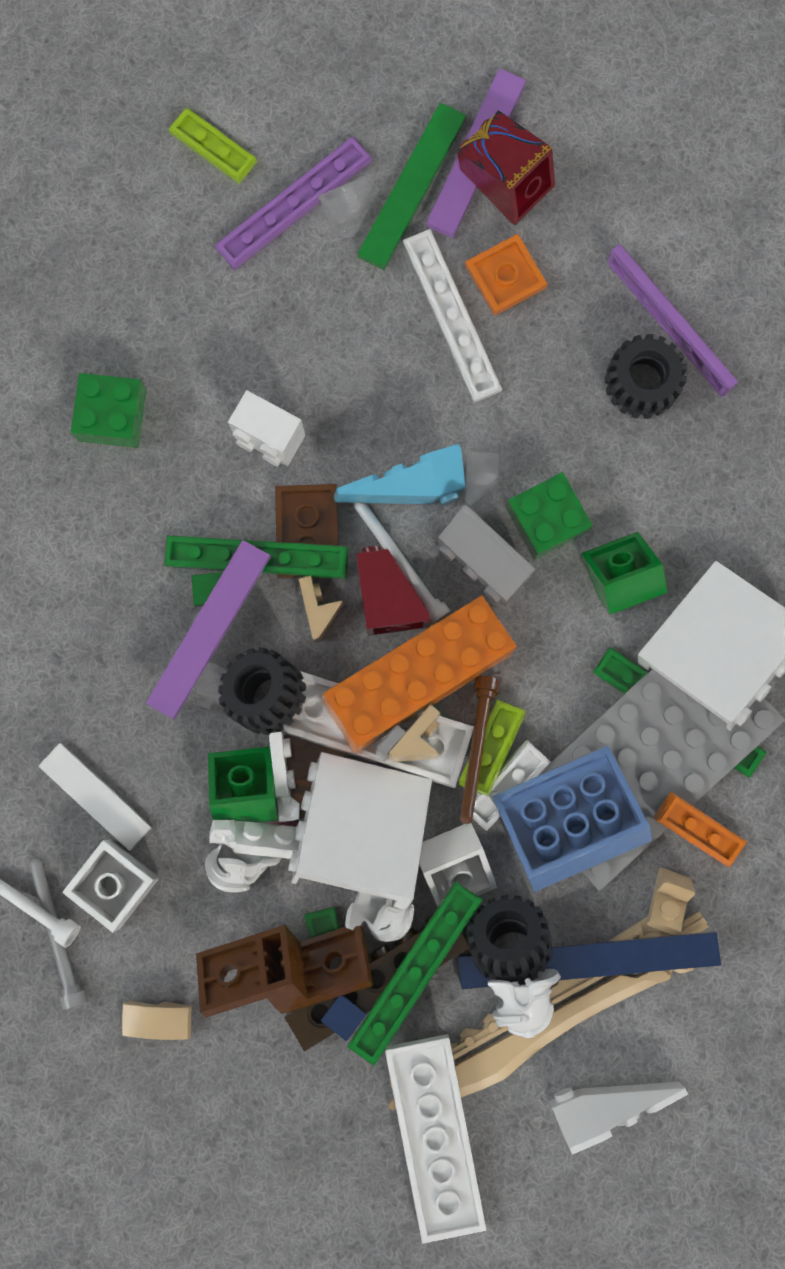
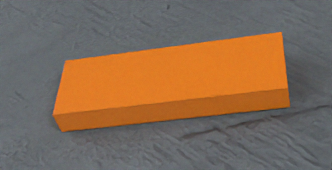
M673 792L669 793L653 817L656 821L729 868L747 843V841Z

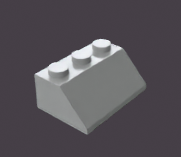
M466 504L438 537L437 543L440 545L438 548L440 553L449 561L455 559L463 566L461 572L473 583L478 580L485 587L483 590L485 595L496 604L500 601L505 605L530 579L535 571V568Z

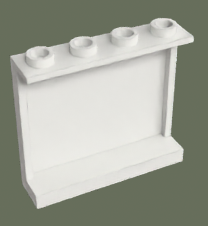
M715 561L639 652L638 664L647 671L650 668L654 669L727 723L726 729L731 731L735 724L742 726L752 713L748 708L755 700L761 702L772 688L769 682L776 675L780 678L785 673V607Z
M321 752L317 763L311 762L308 771L307 781H311L312 785L310 792L305 791L301 804V810L306 811L304 821L299 820L295 833V840L300 841L298 852H292L288 871L293 872L291 883L296 884L299 878L393 899V907L406 910L414 898L432 779Z

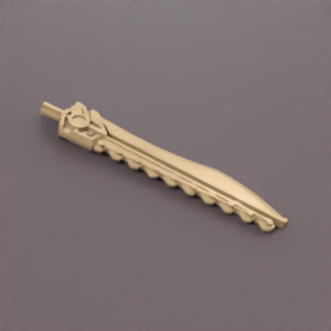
M697 911L683 920L679 934L700 933L709 926L701 913ZM647 916L608 941L669 936L672 934L646 925ZM694 968L645 972L636 976L615 975L555 1008L547 1028L535 1035V1037L524 1038L509 1033L455 1063L460 1096L464 1097L506 1079L526 1060L578 1023L651 986L670 980L672 971L681 974L693 971ZM605 976L559 980L550 987L552 990L550 1001L554 1005ZM488 1013L483 1019L484 1028H464L459 1035L461 1037L458 1044L450 1043L453 1060L508 1030V1027H498L495 1023L496 1019H493L492 1014ZM394 1098L389 1101V1109L393 1111L396 1109Z

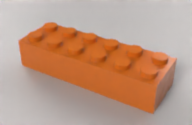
M481 595L324 692L321 702L354 753L357 754L387 735L394 726L403 725L422 711H425L430 704L433 706L474 680L477 676L482 675L509 658L516 650L517 645Z

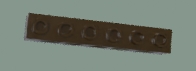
M430 915L424 920L426 924L428 923L432 915ZM412 927L404 937L398 939L399 942L394 946L388 948L385 944L370 954L372 958L369 961L370 971L374 969L382 971L385 975V980L380 985L357 990L358 997L353 1002L366 1013L371 1010L398 967L394 963L395 956L400 952L408 953L424 927L417 931ZM462 933L440 966L470 948ZM338 997L286 1013L284 1018L304 1052L335 1033L321 1022V1019L314 1016L312 1008L317 1004H324L330 1008Z

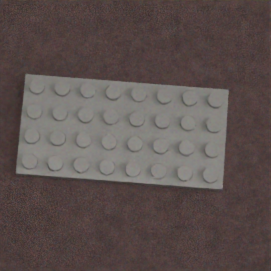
M651 669L551 761L540 775L609 746L650 825L651 842L582 871L599 891L668 829L653 817L670 792H673L693 806L785 721L765 698L761 702L755 700L748 708L752 713L742 726L735 724L731 731L726 729L727 723L654 669Z

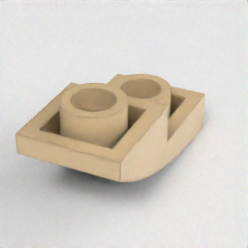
M131 1000L123 1003L122 1036L159 1040L191 1038L192 1006L165 1001L158 1005Z

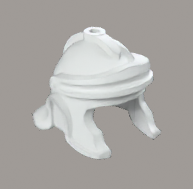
M220 844L218 848L208 854L205 861V869L209 881L217 889L225 892H244L250 889V884L255 882L268 866L278 864L281 858L234 853L233 848Z
M358 891L355 903H351L347 910L346 928L353 930L356 926H361L363 921H366L371 934L377 940L391 942L401 939L409 931L412 924L414 905L410 903L406 910L393 907V899Z
M545 969L544 972H538V978L535 980L525 979L526 984L519 986L518 982L511 983L504 980L488 981V986L494 990L495 995L503 999V1002L497 1004L496 1010L492 1012L497 1026H507L510 1033L524 1038H533L546 1029L554 1011V1005L550 1001V993L552 992L550 987L561 979L559 972L555 969Z

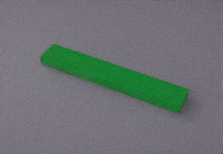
M441 102L439 103L357 253L358 258L385 270L466 121L465 114Z
M167 535L164 566L224 571L242 540ZM244 540L271 556L262 574L346 579L349 554L347 546Z
M609 647L592 673L625 694L648 672ZM757 746L734 769L750 778L767 752Z
M457 881L453 883L355 1032L347 1048L373 1066L376 1064L482 902V898Z

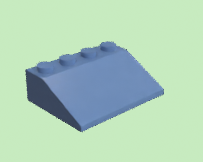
M609 746L492 796L534 892L652 841L650 825Z

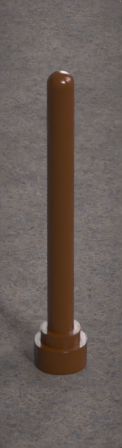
M477 676L475 678L474 692L478 699L460 813V821L463 824H470L473 820L490 704L499 693L500 681L491 676Z

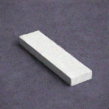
M59 743L38 766L129 851L152 829V826L63 743Z

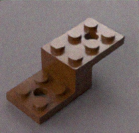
M282 925L196 953L200 1013L205 1018L263 999H268L281 1014L373 986L362 926H356L353 930L343 927L299 941L286 925ZM342 957V963L338 968L329 969V964L334 958ZM237 969L235 978L229 982H224L228 972Z

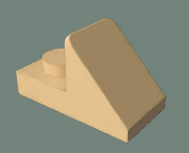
M311 576L300 578L299 583L314 643L319 642L343 607V601L318 606V602L323 601L320 584H313Z
M430 704L392 748L388 758L392 762L437 759L439 753L425 742L422 737L425 736L429 739L440 724L436 720L439 718L440 712Z
M663 867L659 868L646 925L672 935H678L681 932L686 905L695 895V888L691 878Z

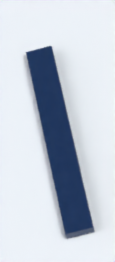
M716 931L555 946L551 949V960L546 961V969L557 970L561 976L560 980L721 965ZM472 955L458 956L461 989L490 987L488 986V981L491 980L490 976L485 978L481 975L480 969H477Z

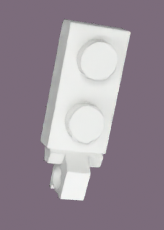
M282 732L270 733L269 742L279 822L299 819L300 803L293 799L290 793V789H296L294 770H288L287 758L292 757L290 738L284 739V733Z
M213 820L209 831V843L225 844L233 848L234 853L290 859L292 852H298L299 841L295 840L297 827L235 820Z

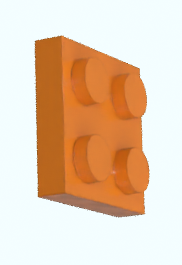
M519 234L465 261L467 271L494 316L545 290L548 285Z

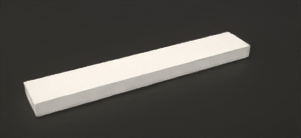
M431 229L404 239L403 245L473 403L501 392V385Z

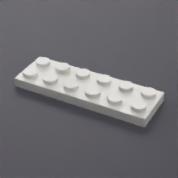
M301 672L304 677L302 681L306 684V691L302 692L306 696L305 703H300L299 707L302 711L300 715L295 714L293 716L294 722L290 726L284 724V730L280 732L405 773L432 779L433 782L455 788L472 735L473 726L439 716L436 721L440 725L429 739L425 736L422 737L425 742L439 753L437 759L392 762L387 758L383 761L376 755V746L384 737L355 754L321 702L322 694L339 683ZM424 711L399 727L407 732Z
M445 1034L387 1046L385 1049L422 1244L487 1231L449 1035Z

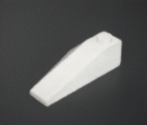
M680 1082L582 1088L574 1091L572 1088H566L555 1093V1099L549 1101L563 1137L573 1155L612 1137L610 1130L616 1126L625 1125L630 1127L636 1124L641 1112H657L688 1095Z

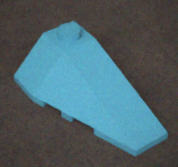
M459 444L427 453L420 456L421 460L411 467L403 466L402 463L393 466L380 479L375 474L339 487L335 491L334 500L340 503L434 504L441 502L442 505L453 503L459 499L458 496L466 488L461 447Z

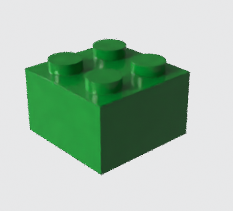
M79 373L70 433L78 442L139 448L146 398V388L141 380Z
M564 472L512 497L507 501L505 507L534 560L588 533L593 526Z
M270 746L208 753L209 808L212 820H235L256 823L278 820V806Z

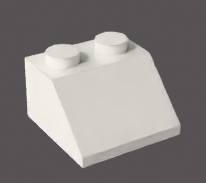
M471 823L461 825L422 842L419 864L437 908L455 881L477 896L497 888L484 849Z

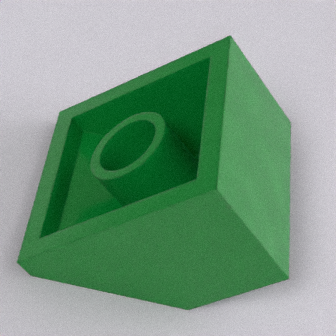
M638 531L581 553L599 600L610 615L667 593L663 564Z

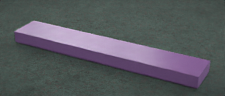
M499 68L466 139H469L477 132L486 119H490L498 110L510 118L525 87L526 79ZM458 157L426 223V227L451 238H454L477 189L476 185L460 170Z
M352 136L215 244L216 250L235 271L370 164L372 157Z
M619 244L612 249L607 264L720 396H725L738 383L734 376L622 245Z
M242 540L148 698L147 705L174 720L176 719L271 558L269 554Z

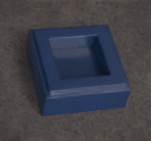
M345 995L338 996L322 1017L321 1022L347 1041L367 1013Z

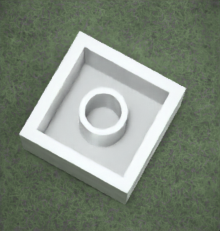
M248 390L244 393L228 421L232 435L237 439L236 444L249 452H252L253 449L260 451L264 454L262 458L275 466H279L282 463L288 467L305 437L301 419Z
M108 839L100 843L62 893L113 933L121 929L160 877L112 839Z

